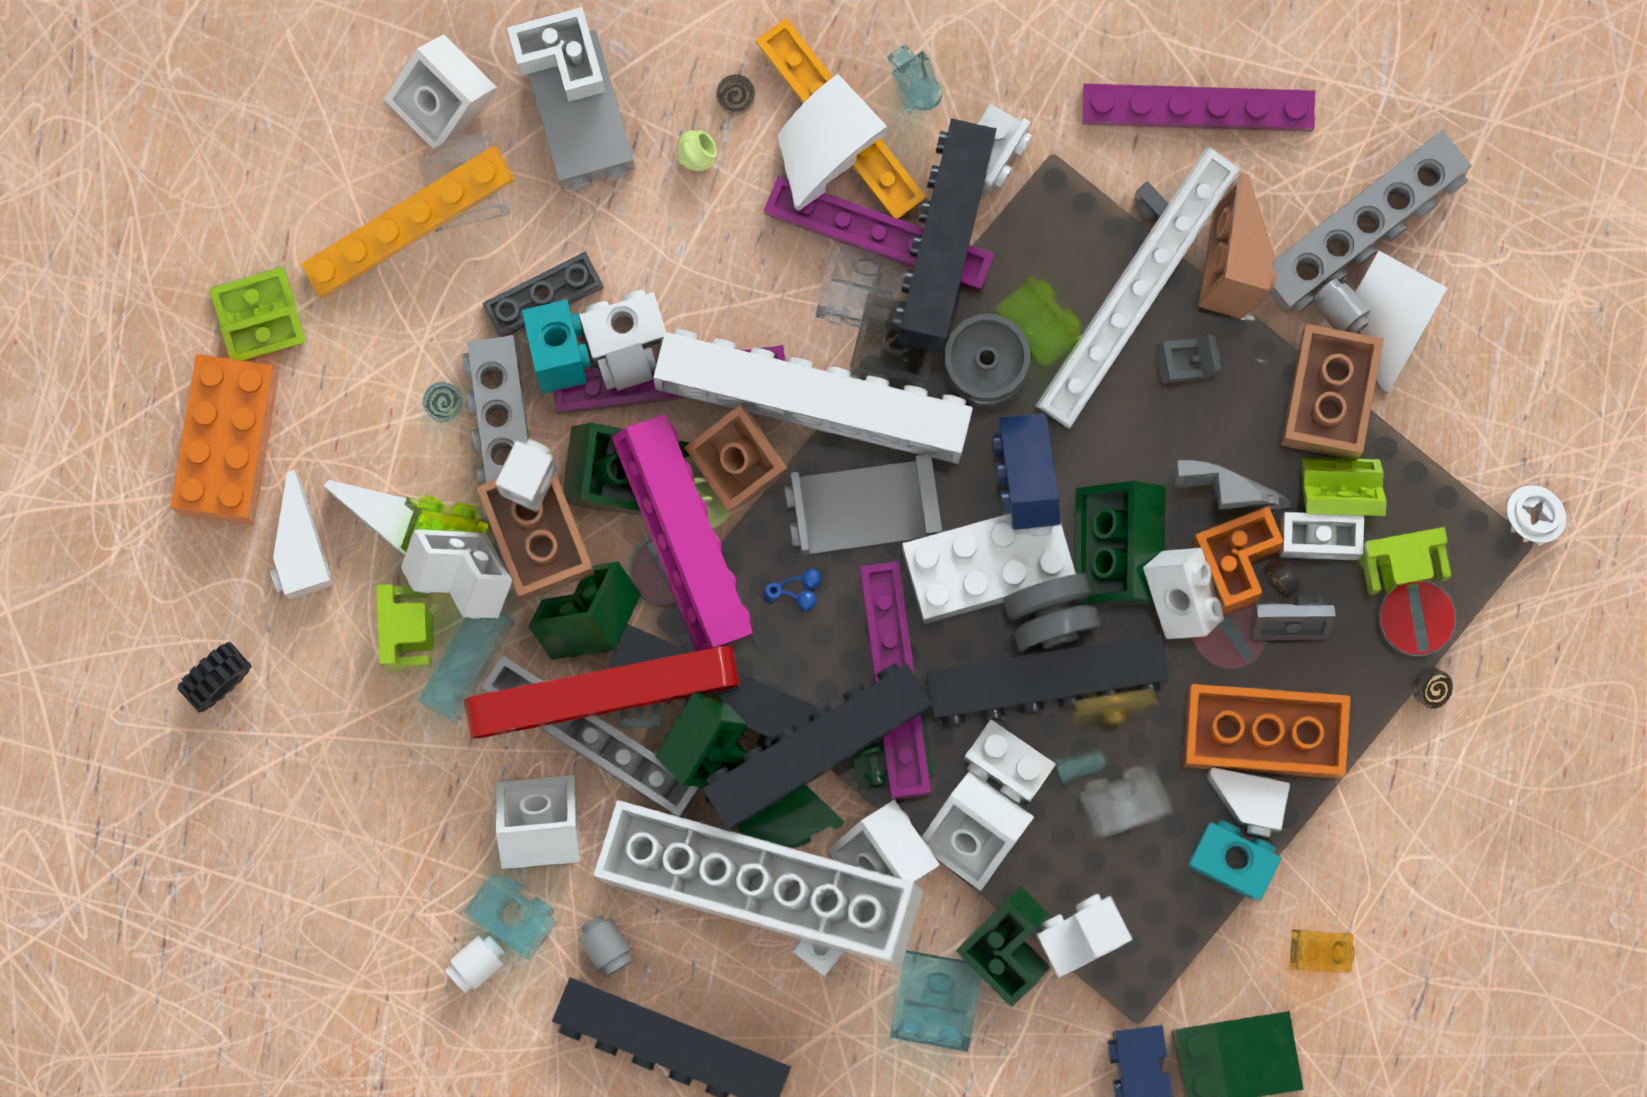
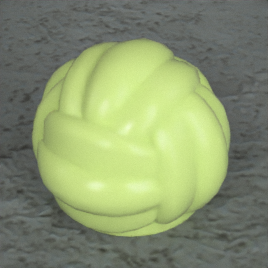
M702 130L684 132L677 141L676 155L678 156V162L689 170H708L714 164L715 157L717 156V147L713 139Z

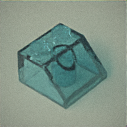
M906 950L890 1038L968 1052L975 1020L981 976L964 960Z

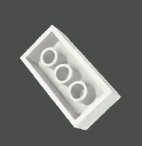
M1011 514L902 543V552L923 625L1003 603L1004 597L1038 583L1075 574L1061 522L1058 526L1013 530Z

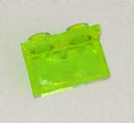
M1030 275L1025 280L1024 285L995 307V312L999 316L1011 320L1023 331L1030 346L1031 355L1043 369H1046L1078 342L1082 335L1079 330L1082 324L1069 308L1063 311L1054 301L1057 295L1046 280L1042 278L1038 281L1033 275Z
M422 495L421 499L407 497L404 505L412 510L413 513L401 549L407 552L414 529L486 533L489 523L476 514L477 508L463 502H455L454 506L445 505L442 500L429 495Z

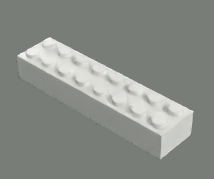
M675 329L674 334L668 332L664 334L654 373L655 390L735 409L743 403L751 414L918 455L931 454V457L955 464L959 463L973 407L965 406V399L943 395L941 400L927 396L928 391L909 385H905L904 390L888 387L889 381L874 376H866V380L863 381L851 378V372L842 368L828 367L827 371L812 368V362L801 358L790 357L789 362L774 359L773 352L760 348H752L751 353L735 349L736 344L728 340L714 338L712 343L697 340L698 334L683 329Z
M617 800L593 875L609 885L901 968L924 893L920 887L909 881Z

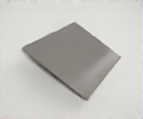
M1177 460L1172 471L1173 488L1212 485L1214 500H1218L1219 510L1253 506L1254 512L1268 506L1270 510L1291 508L1289 498L1221 466L1194 460Z

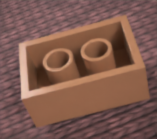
M1310 324L1305 325L1300 337L1281 446L1352 460L1360 458L1364 449L1384 338Z
M556 474L538 512L501 496L495 484L497 479L476 487L521 603L595 574Z

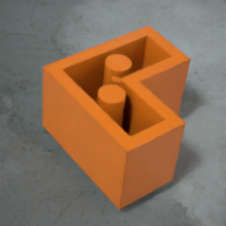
M1269 506L1195 534L1192 547L1202 548L1206 563H1208L1211 569V579L1217 598L1222 604L1223 615L1257 603L1263 593L1250 563L1278 553L1284 543Z

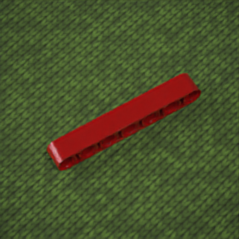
M723 646L467 697L463 701L470 738L480 739L689 698L693 693L709 694L740 686L733 646Z

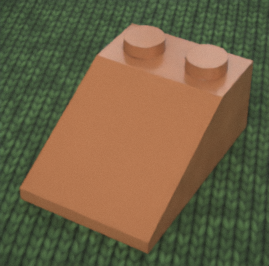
M1241 173L1213 211L1198 307L1240 319L1252 307L1256 308L1266 293H1271L1277 277V272L1272 270L1275 255L1248 174Z

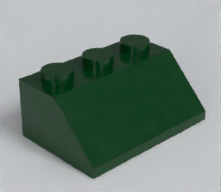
M1133 480L1076 488L1075 574H1086L1091 590L1090 596L1077 605L1140 606L1154 604L1143 567L1160 552L1165 551L1166 486Z

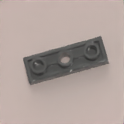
M585 251L482 304L498 336L503 337L525 327L522 310L562 300H568L570 305L604 288ZM541 289H546L550 292L549 296L544 300L536 298L537 292Z

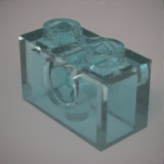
M492 873L463 912L526 959L530 960L558 922L551 917L555 910L537 896L531 903L519 894L523 886L506 873L500 879ZM511 903L521 904L524 910L522 920L515 925H509L503 919V911Z

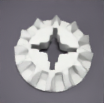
M1534 485L1521 487L1506 502L1507 512L1504 518L1510 521L1512 525L1511 532H1517L1523 537V543L1533 541L1540 546L1546 542H1553L1561 535L1565 528L1566 512L1563 504L1555 494L1543 487ZM1536 506H1539L1537 512H1539L1538 519L1540 520L1532 525L1529 513Z

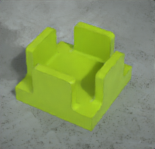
M1445 527L1366 541L1363 545V555L1360 557L1359 563L1360 568L1363 567L1369 595L1377 594L1381 590L1377 565L1380 566L1387 594H1390L1399 585L1431 579L1434 576L1431 554L1433 555L1438 582L1447 581L1451 577V571L1445 547L1448 543ZM1418 584L1407 585V589H1418Z
M376 585L379 664L387 672H404V669L432 668L430 656L403 657V654L405 652L431 651L434 649L433 615L430 611H426V606L422 602L401 603L402 599L430 598V594L413 591L411 586Z

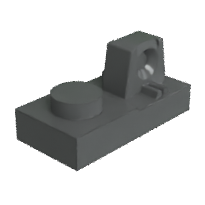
M1298 594L1296 606L1295 604L1279 603L1256 604L1250 626L1252 641L1330 640L1336 617L1334 605H1325L1321 594Z

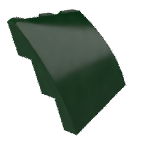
M758 744V745L756 746V747L761 746L762 749H763V751L766 750V748H765L763 745H761V744ZM805 785L736 829L741 835L792 849L811 842L812 835L829 827L838 829L845 822ZM707 797L705 800L713 807V805Z

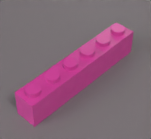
M667 414L626 427L611 438L695 650L701 651L723 647L753 634L750 614L741 604L736 591V579L726 566L722 556L721 541L713 533L707 518L708 510L706 503L697 493L693 482L692 468L684 460L678 445L679 436L677 430L670 424Z

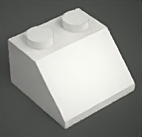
M442 35L416 49L384 100L437 153L480 114L497 87L445 35Z
M969 771L952 792L921 838L931 848L936 859L981 891L1034 817L976 774Z
M575 775L496 782V836L501 869L580 862V831Z
M895 800L861 820L827 849L834 861L915 884L940 865L934 857L931 848L922 840L912 826L908 815L901 810Z

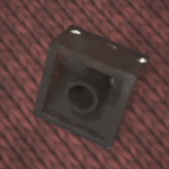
M868 294L850 364V377L865 381L866 376H874L889 381L888 387L904 390L905 385L927 390L936 352L897 343L900 329L893 328L897 305L905 306L906 303Z

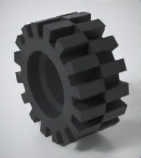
M226 642L216 650H212L206 658H202L199 664L194 666L189 671L190 673L183 677L177 689L198 713L204 712L214 706L218 700L221 701L228 692H231L235 688L234 686L239 684L244 679L243 677L249 673L252 666L231 642Z

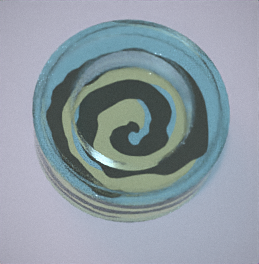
M448 382L434 383L424 393L423 407L428 416L435 421L449 422L455 419L462 410V396L458 389Z

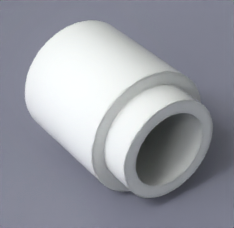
M477 935L450 960L452 964L445 971L458 987L467 993L472 988H479L504 965L500 957L505 952L491 936L484 940Z

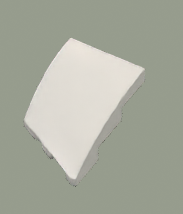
M839 74L811 95L792 115L777 135L786 176L789 180L793 196V204L797 211L825 193L828 182L853 166L860 152L887 134L885 123Z
M1378 251L1355 294L1371 311L1366 317L1370 323L1359 334L1384 338L1376 381L1382 392L1388 394L1448 288L1385 253Z

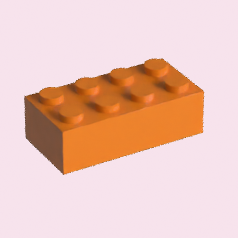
M196 354L170 505L177 514L254 525L279 372L273 365Z
M1191 684L1187 694L1183 767L1211 769L1214 767L1238 772L1341 779L1346 775L1350 696Z

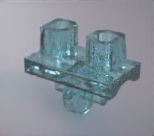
M903 45L887 57L890 66L894 69L891 74L899 97L908 113L912 112L915 108L922 111L931 110L941 102L942 89L936 80L930 59L924 51L914 55L907 45Z

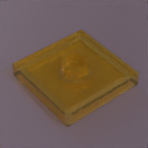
M1146 689L1078 700L1072 709L1074 725L1104 720L1105 724H1114L1128 721V716L1152 712L1157 704L1155 690Z

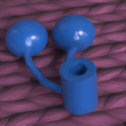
M810 568L802 576H793L783 580L780 584L770 583L763 592V599L768 603H774L780 595H789L797 600V605L801 610L810 611L816 605V596L812 591L804 590L799 595H796L792 592L781 590V587L793 580L802 579V584L805 588L815 589L821 582V575L818 570Z

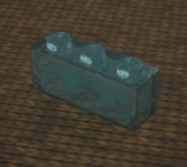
M500 612L499 618L472 619L466 617L418 701L426 708L457 724L465 710L463 700L473 696L514 626L515 622L503 612Z

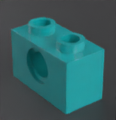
M568 300L522 310L541 394L587 383L584 368L590 367L591 363L586 343L578 345L577 337L584 336L579 313L571 314Z
M1219 820L1217 825L1210 822L1206 826L1187 868L1258 903L1261 901L1282 857L1274 854L1276 847L1266 841L1255 838L1252 843L1238 836L1241 830L1228 822ZM1237 848L1244 852L1246 856L1244 868L1235 870L1227 865L1225 855L1229 849Z

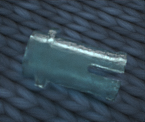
M1092 745L1088 746V751L1062 759H1055L1062 784L1094 773L1100 776V771L1107 769L1101 747L1093 749Z

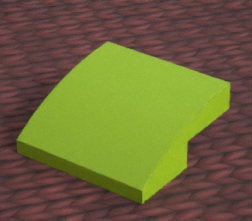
M285 266L209 288L230 359L244 361L306 342Z
M1302 457V485L1306 514L1386 516L1387 500L1383 490L1384 472L1380 459L1352 460L1346 458Z

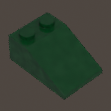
M591 422L571 427L563 493L568 505L601 511L642 515L611 438L623 429ZM679 440L678 445L683 457H689L690 455L684 447L690 442Z
M1290 1011L1172 1030L1183 1097H1263L1304 1090Z

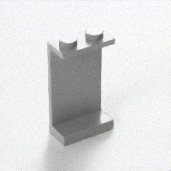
M596 29L589 32L606 92L568 102L558 66L529 73L561 189L569 188L570 191L586 189L592 185L591 181L604 177L608 181L618 180L628 176L629 170L636 169Z
M931 454L915 456V461L810 476L799 477V472L791 473L792 484L784 485L787 507H795L797 522L790 523L793 546H801L802 556L912 541L942 533Z

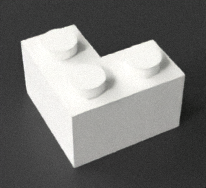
M583 7L507 27L521 76L558 66L568 102L606 92Z
M414 529L401 566L413 591L425 594L432 592L450 593L462 617L472 619L499 618L512 583V578L486 533Z
M1096 894L1077 904L1075 908L1078 913L1074 914L1073 917L1064 921L1060 914L1040 924L1043 932L1035 937L1057 979L1132 940L1111 897L1101 900L1099 894Z

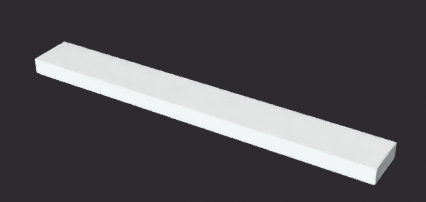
M1205 148L1035 405L1036 408L1046 413L1065 428L1070 429L1239 173L1240 169L1213 149Z

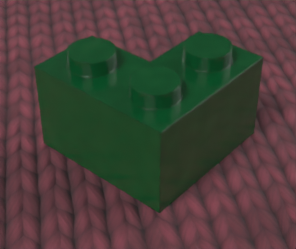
M619 561L593 565L595 574L581 579L573 594L541 600L528 627L551 660L615 650L642 595Z
M693 693L691 698L684 704L682 712L671 731L664 737L663 744L655 758L682 785L706 787L709 785L706 778L716 771L727 767L730 772L743 764L740 758L747 752L737 740L747 723L720 696Z
M1022 886L1011 894L956 949V952L1011 1008L1050 969V966L1025 941L1049 913Z

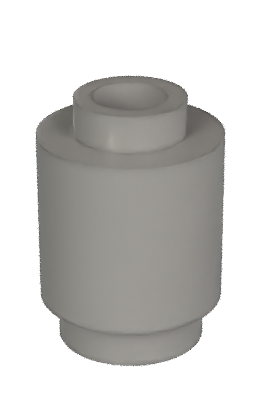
M1337 278L1326 284L1313 298L1318 304L1317 310L1334 329L1359 334L1370 323L1366 318L1371 312L1370 309L1347 283L1341 284Z
M641 342L607 353V358L598 360L607 390L617 388V391L653 380L651 372L656 369V362L651 347L643 350Z
M600 915L581 927L584 934L578 940L597 971L602 970L606 977L616 973L633 961L629 955L631 949L612 918L604 921Z

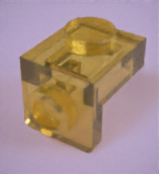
M1292 930L1291 970L1323 973L1351 972L1352 962L1355 957L1352 933Z

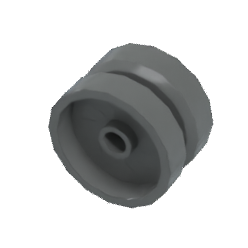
M978 314L962 321L951 332L944 351V376L950 390L959 398L965 399L966 403L976 407H996L1010 401L1022 389L1030 367V346L1023 331L1011 320L997 314ZM983 355L991 356L992 364L984 365L981 363Z
M1073 574L1038 583L1003 598L1009 619L1015 621L1033 619L1018 626L1014 631L1019 653L1064 645L1101 629L1102 626L1096 607L1084 605L1070 608L1085 601L1091 594L1086 574Z

